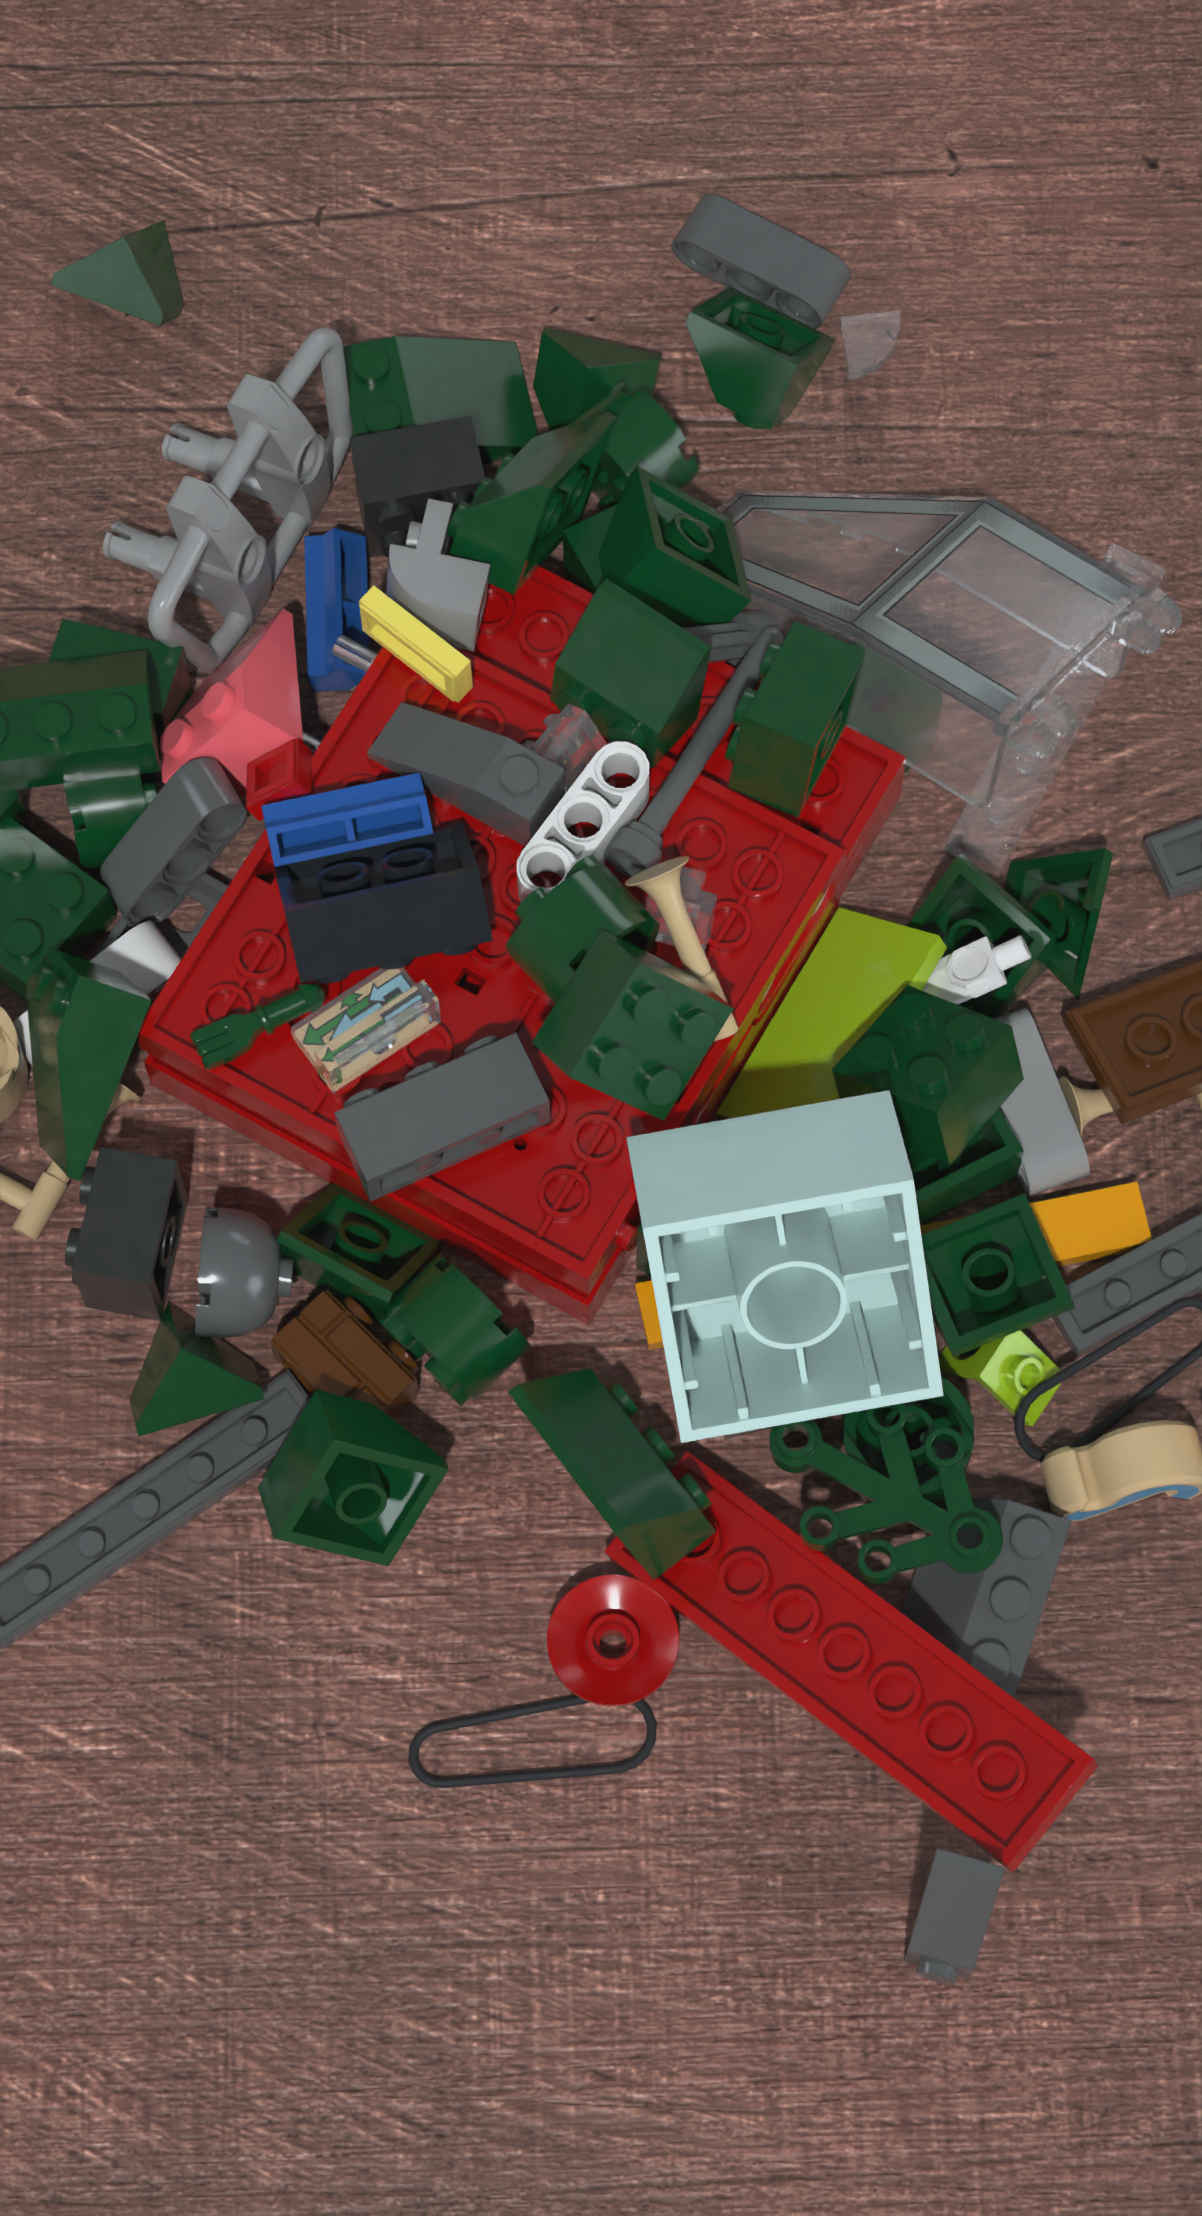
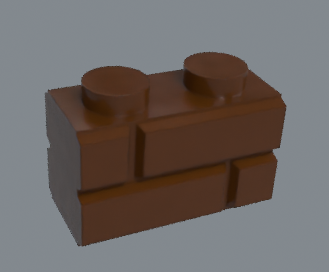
M328 1290L322 1291L301 1311L298 1317H294L270 1342L274 1357L312 1395L318 1389L372 1403L391 1418H395L419 1394L417 1378L413 1375L418 1370L415 1361L393 1340L384 1347L368 1331L374 1324L372 1319L349 1296L339 1302Z

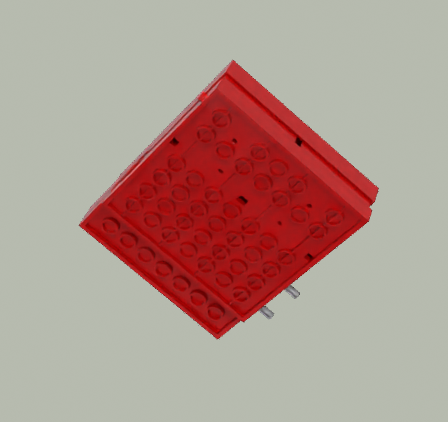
M539 567L514 595L488 583L486 605L474 652L455 648L471 661L473 688L459 703L450 700L384 647L381 648L379 653H376L344 635L340 636L336 641L342 647L334 644L332 649L333 655L366 673L322 742L303 732V742L315 749L314 751L311 750V795L400 777L397 773L368 758L367 752L401 702L516 741L564 769L566 794L594 755L604 745L610 744L607 738L586 724L577 723L567 718L557 705L550 701L555 664L594 594L542 567ZM725 662L708 663L698 718L653 769L649 767V800L635 822H639L736 671V668ZM761 681L757 683L756 687L754 688L755 691L758 690ZM732 723L660 835L663 844L660 847L662 858L658 864L678 857H689L688 862L683 865L680 874L682 897L709 965L717 975L728 1004L734 1009L732 1014L739 1030L729 1037L712 1043L664 1121L568 1077L532 1043L555 1004L510 957L505 949L507 941L522 922L515 914L518 906L521 904L518 897L517 860L525 846L425 789L424 792L426 794L432 828L460 821L464 825L480 871L493 941L480 943L474 950L465 954L445 955L441 952L417 957L409 965L398 968L437 1022L333 1089L298 1041L295 1033L390 971L376 966L351 972L347 978L335 983L321 984L314 980L304 982L319 984L324 989L325 1000L314 1013L310 1011L274 1029L275 1032L271 1035H268L265 1030L256 1037L252 1048L240 1057L216 1068L205 1069L201 1061L202 1057L196 1051L197 1046L193 1044L189 1036L192 1032L232 1014L247 1015L255 1012L256 1005L261 1004L263 1006L299 988L298 985L303 984L300 983L267 831L265 829L145 1015L137 1038L140 1048L149 1053L144 1064L150 1084L331 1184L335 1183L370 1202L340 1139L334 1112L343 1109L345 1101L361 1091L377 1088L382 1092L404 1082L405 1075L420 1065L438 1062L441 1066L462 1057L468 1046L482 1038L497 1035L500 1039L517 1033L550 1101L551 1122L373 1200L370 1203L444 1243L443 1246L581 1322L590 1325L637 1247V1234L641 1217L626 1137L697 1125L699 1121L709 1123L713 1120L732 1085L836 913L840 897L900 799L906 757L846 726L799 818L728 788L733 762L725 759V754L738 725ZM616 773L609 776L605 782L615 788H626L635 783L636 780L628 774ZM579 822L568 829L572 835L578 838H588L600 830L589 822ZM605 860L603 865L616 876L659 923L658 935L648 953L684 970L667 926L655 902L641 888L626 886L625 882L630 878L617 871ZM543 871L533 876L530 881L536 886L550 888L556 886L562 881V878L554 872Z

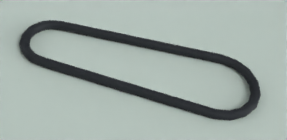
M1184 1297L1171 1303L1034 1387L1022 1399L1015 1415L1014 1431L1018 1444L1030 1458L1042 1462L1047 1455L1032 1447L1024 1431L1026 1413L1030 1405L1040 1395L1180 1309L1196 1307L1202 1311V1300L1197 1297ZM1202 1343L1069 1447L1076 1448L1088 1445L1202 1356Z
M575 1695L426 1726L415 1735L409 1747L408 1761L414 1775L422 1783L435 1788L620 1774L638 1767L649 1757L656 1742L657 1724L652 1710L643 1700L633 1703L643 1714L647 1725L646 1741L641 1751L631 1760L619 1764L453 1778H435L428 1775L421 1768L418 1760L419 1748L422 1742L430 1735L590 1703Z

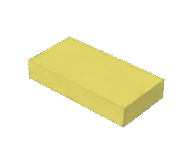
M373 585L359 600L362 631L450 700L459 703L473 688L471 661Z

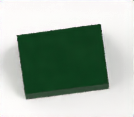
M963 853L954 859L907 924V927L939 935L947 946L941 958L986 936L995 947L1022 935L1032 958L1003 971L1007 984L977 998H971L958 1004L990 1018L999 1017L1049 968L1056 936Z
M335 1183L280 1231L277 1239L281 1249V1258L294 1259L293 1274L324 1291L328 1290L334 1297L340 1300L347 1296L351 1297L370 1317L378 1321L386 1314L383 1308L390 1305L394 1298L440 1254L444 1244Z
M1025 1193L921 1235L933 1320L953 1357L1075 1308L1071 1295Z

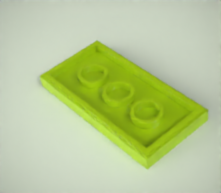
M838 907L716 1112L720 1120L840 1099L832 1068L906 985L923 990L947 949L940 936Z

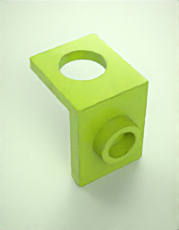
M1021 1330L982 1345L974 1355L964 1360L959 1359L960 1355L953 1357L947 1345L938 1357L940 1372L977 1380L1014 1417L1022 1399L1034 1387L1061 1371ZM1061 1383L1040 1395L1030 1405L1025 1416L1024 1425L1033 1426Z

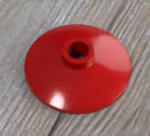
M601 1575L579 1583L569 1590L558 1602L548 1624L547 1652L556 1676L574 1695L596 1705L625 1706L647 1698L667 1680L678 1656L679 1629L669 1604L640 1580L624 1575ZM610 1635L619 1636L626 1644L625 1650L620 1655L608 1656L600 1648L602 1640Z

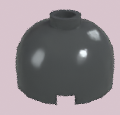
M206 1206L198 1272L199 1297H201L200 1304H196V1336L216 1338L242 1337L257 1331L272 1318L278 1297H291L294 1259L281 1258V1249L277 1243V1233L267 1221L251 1212L234 1208Z

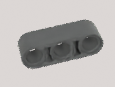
M706 194L701 197L671 244L672 251L677 259L693 271L726 288L732 287L814 329L820 328L851 279L849 268L831 252L714 194Z
M211 757L198 758L181 766L171 776L101 866L100 875L129 927L133 928L146 921H153L157 925L172 914L245 823L247 811L218 760Z

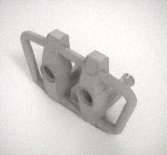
M321 327L312 331L302 342L275 383L253 375H244L227 404V409L238 437L236 441L227 437L217 439L187 428L181 423H175L169 428L171 433L179 436V439L168 434L165 435L162 444L163 458L167 461L177 462L206 473L213 479L210 484L190 476L183 477L166 506L177 539L167 535L160 538L131 527L123 521H116L110 526L113 532L120 534V537L108 532L105 535L103 554L106 558L117 560L151 573L154 579L160 581L153 593L148 610V626L153 637L167 647H183L186 660L200 670L211 671L218 668L242 639L247 629H252L269 600L271 588L305 530H310L326 503L329 489L334 483L350 447V438L353 437L349 412L350 398L343 342L339 334L332 328ZM319 362H321L329 425L326 441L321 435L316 433L306 417L292 402ZM236 490L269 502L276 515L283 519L268 546L266 545V540L256 533L246 518L230 502ZM183 591L211 601L215 610L225 617L221 626L206 644L173 621L174 610Z

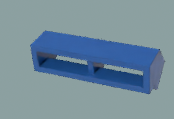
M332 528L324 535L304 536L307 671L311 692L350 690L360 683L366 673L332 653L334 644L342 647L336 641L342 635L369 648V635L362 631L359 600L368 592L366 536Z
M420 773L261 805L274 867L433 834Z

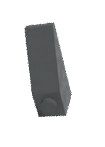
M404 702L400 703L367 752L368 758L400 776L420 773L423 789L525 847L565 795L564 769L508 737Z
M937 1848L925 1882L904 1961L917 1964V1975L931 1981L949 1985L955 1984L957 1976L970 1979L1005 1867Z

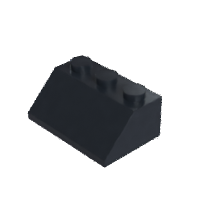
M462 821L433 827V834L274 867L300 983L313 980L321 984L335 983L347 978L354 971L376 966L387 970L398 969L409 965L417 957L440 952L445 955H461L474 950L480 943L493 941L480 871Z

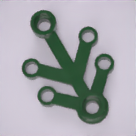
M903 1403L867 1410V1426L870 1432L878 1437L889 1478L822 1441L821 1431L812 1420L784 1424L772 1428L769 1437L770 1455L779 1468L790 1473H802L814 1468L872 1501V1503L833 1512L831 1509L823 1506H816L807 1510L800 1520V1537L808 1548L815 1551L828 1550L836 1544L837 1540L908 1522L931 1534V1536L895 1547L881 1539H874L865 1543L858 1553V1570L866 1581L873 1584L886 1583L894 1577L895 1573L939 1562L946 1563L951 1569L960 1573H980L990 1568L999 1558L1003 1546L1001 1527L989 1512L976 1508L973 1505L962 1466L965 1444L962 1436L954 1429L947 1427L935 1429L926 1438L924 1449L926 1462L931 1468L938 1471L947 1508L946 1511L922 1497L904 1433L907 1411ZM882 1408H890L897 1412L899 1420L893 1426L883 1427L875 1421V1413ZM791 1431H801L808 1437L809 1441L802 1449L792 1450L784 1444L783 1439ZM947 1440L955 1445L957 1453L950 1459H939L932 1452L933 1445L938 1441ZM815 1519H824L832 1525L833 1530L829 1536L817 1539L808 1533L807 1527ZM967 1528L974 1529L982 1536V1542L976 1548H964L957 1541L958 1533ZM873 1552H882L889 1557L891 1563L886 1570L874 1572L866 1566V1557Z

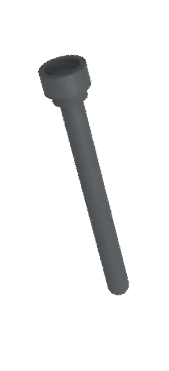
M766 627L761 630L639 822H631L627 828H620L606 847L604 852L606 860L623 875L631 878L641 871L657 865L662 858L660 847L663 841L660 835L731 726L743 693L747 688L754 690L761 679L758 672L770 643L773 640L783 643V635L779 629Z

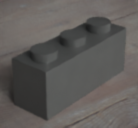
M517 1033L500 1039L497 1035L482 1038L468 1046L464 1051V1056L441 1066L438 1062L420 1065L405 1075L404 1082L382 1092L377 1088L361 1091L346 1100L343 1104V1109L334 1112L338 1134L370 1202L551 1122L550 1101Z

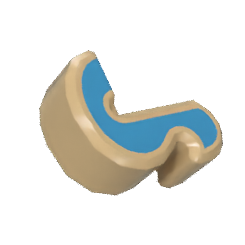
M1159 1420L1119 1428L1102 1435L1094 1443L1076 1448L1064 1446L1048 1453L1040 1463L1052 1514L1072 1522L1086 1520L1164 1492L1170 1497L1188 1500L1202 1494V1447L1198 1431L1195 1427L1181 1421Z

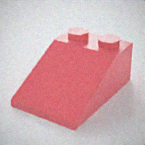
M282 609L208 675L174 720L167 726L160 737L159 744L162 782L166 784L171 776L186 763L198 758L211 757L218 760L238 797L241 798L246 794L247 763L298 737L303 741L292 613Z

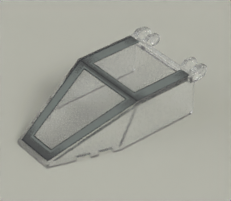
M739 490L716 510L732 519L752 601L741 612L764 610L770 613L777 621L783 635V642L794 621H797L865 650L863 666L847 726L905 756V764L977 808L985 806L993 796L1005 745L1021 753L1026 752L1029 757L1034 756L1036 759L1038 757L1043 759L1057 745L1055 742L1057 738L1054 736V733L1058 737L1060 735L1065 737L1076 729V726L1079 724L1077 722L1079 717L1076 716V711L1072 709V705L1067 704L1066 700L1062 701L1053 691L1081 664L1105 678L1113 679L1123 670L1129 648H1134L1135 652L1139 651L1142 655L1144 653L1149 655L1160 646L1159 644L1162 642L1160 638L1164 633L1169 635L1183 622L1181 620L1183 616L1180 612L1181 608L1177 606V602H1174L1172 597L1168 598L1167 593L1160 588L1145 589L991 497Z

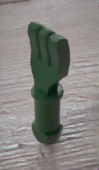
M313 982L298 985L299 988L263 1006L261 1004L256 1005L255 1012L247 1015L232 1014L192 1032L189 1036L193 1044L197 1046L196 1051L202 1057L201 1061L205 1069L216 1068L240 1057L252 1048L256 1037L265 1030L268 1035H271L275 1032L274 1029L310 1011L311 1013L317 1011L325 1000L324 989L319 984Z

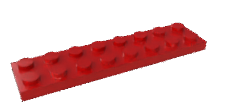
M687 1451L670 1472L677 1480L687 1472L712 1503L702 1513L717 1532L655 1580L651 1578L617 1536L605 1549L604 1553L612 1562L633 1578L644 1583L680 1615L1013 1873L1097 1769L1098 1764L1095 1759L821 1551L808 1548L797 1533Z

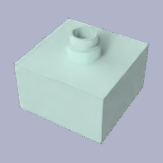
M890 1090L626 1137L681 1443L944 1396L914 1179Z

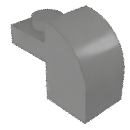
M428 498L422 523L414 521L410 523L405 547L390 544L386 595L452 647L474 652L487 600L490 564L446 555L450 541L447 531L452 519L453 503Z

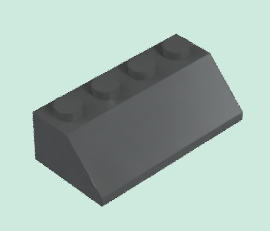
M971 1497L974 1507L989 1512L1001 1527L1003 1546L999 1558L990 1568L975 1574L957 1572L944 1562L916 1568L902 1614L1014 1698L1072 1521L1011 1500ZM944 1501L939 1507L947 1511ZM967 1528L958 1533L957 1541L964 1548L972 1549L981 1544L982 1536L978 1531Z

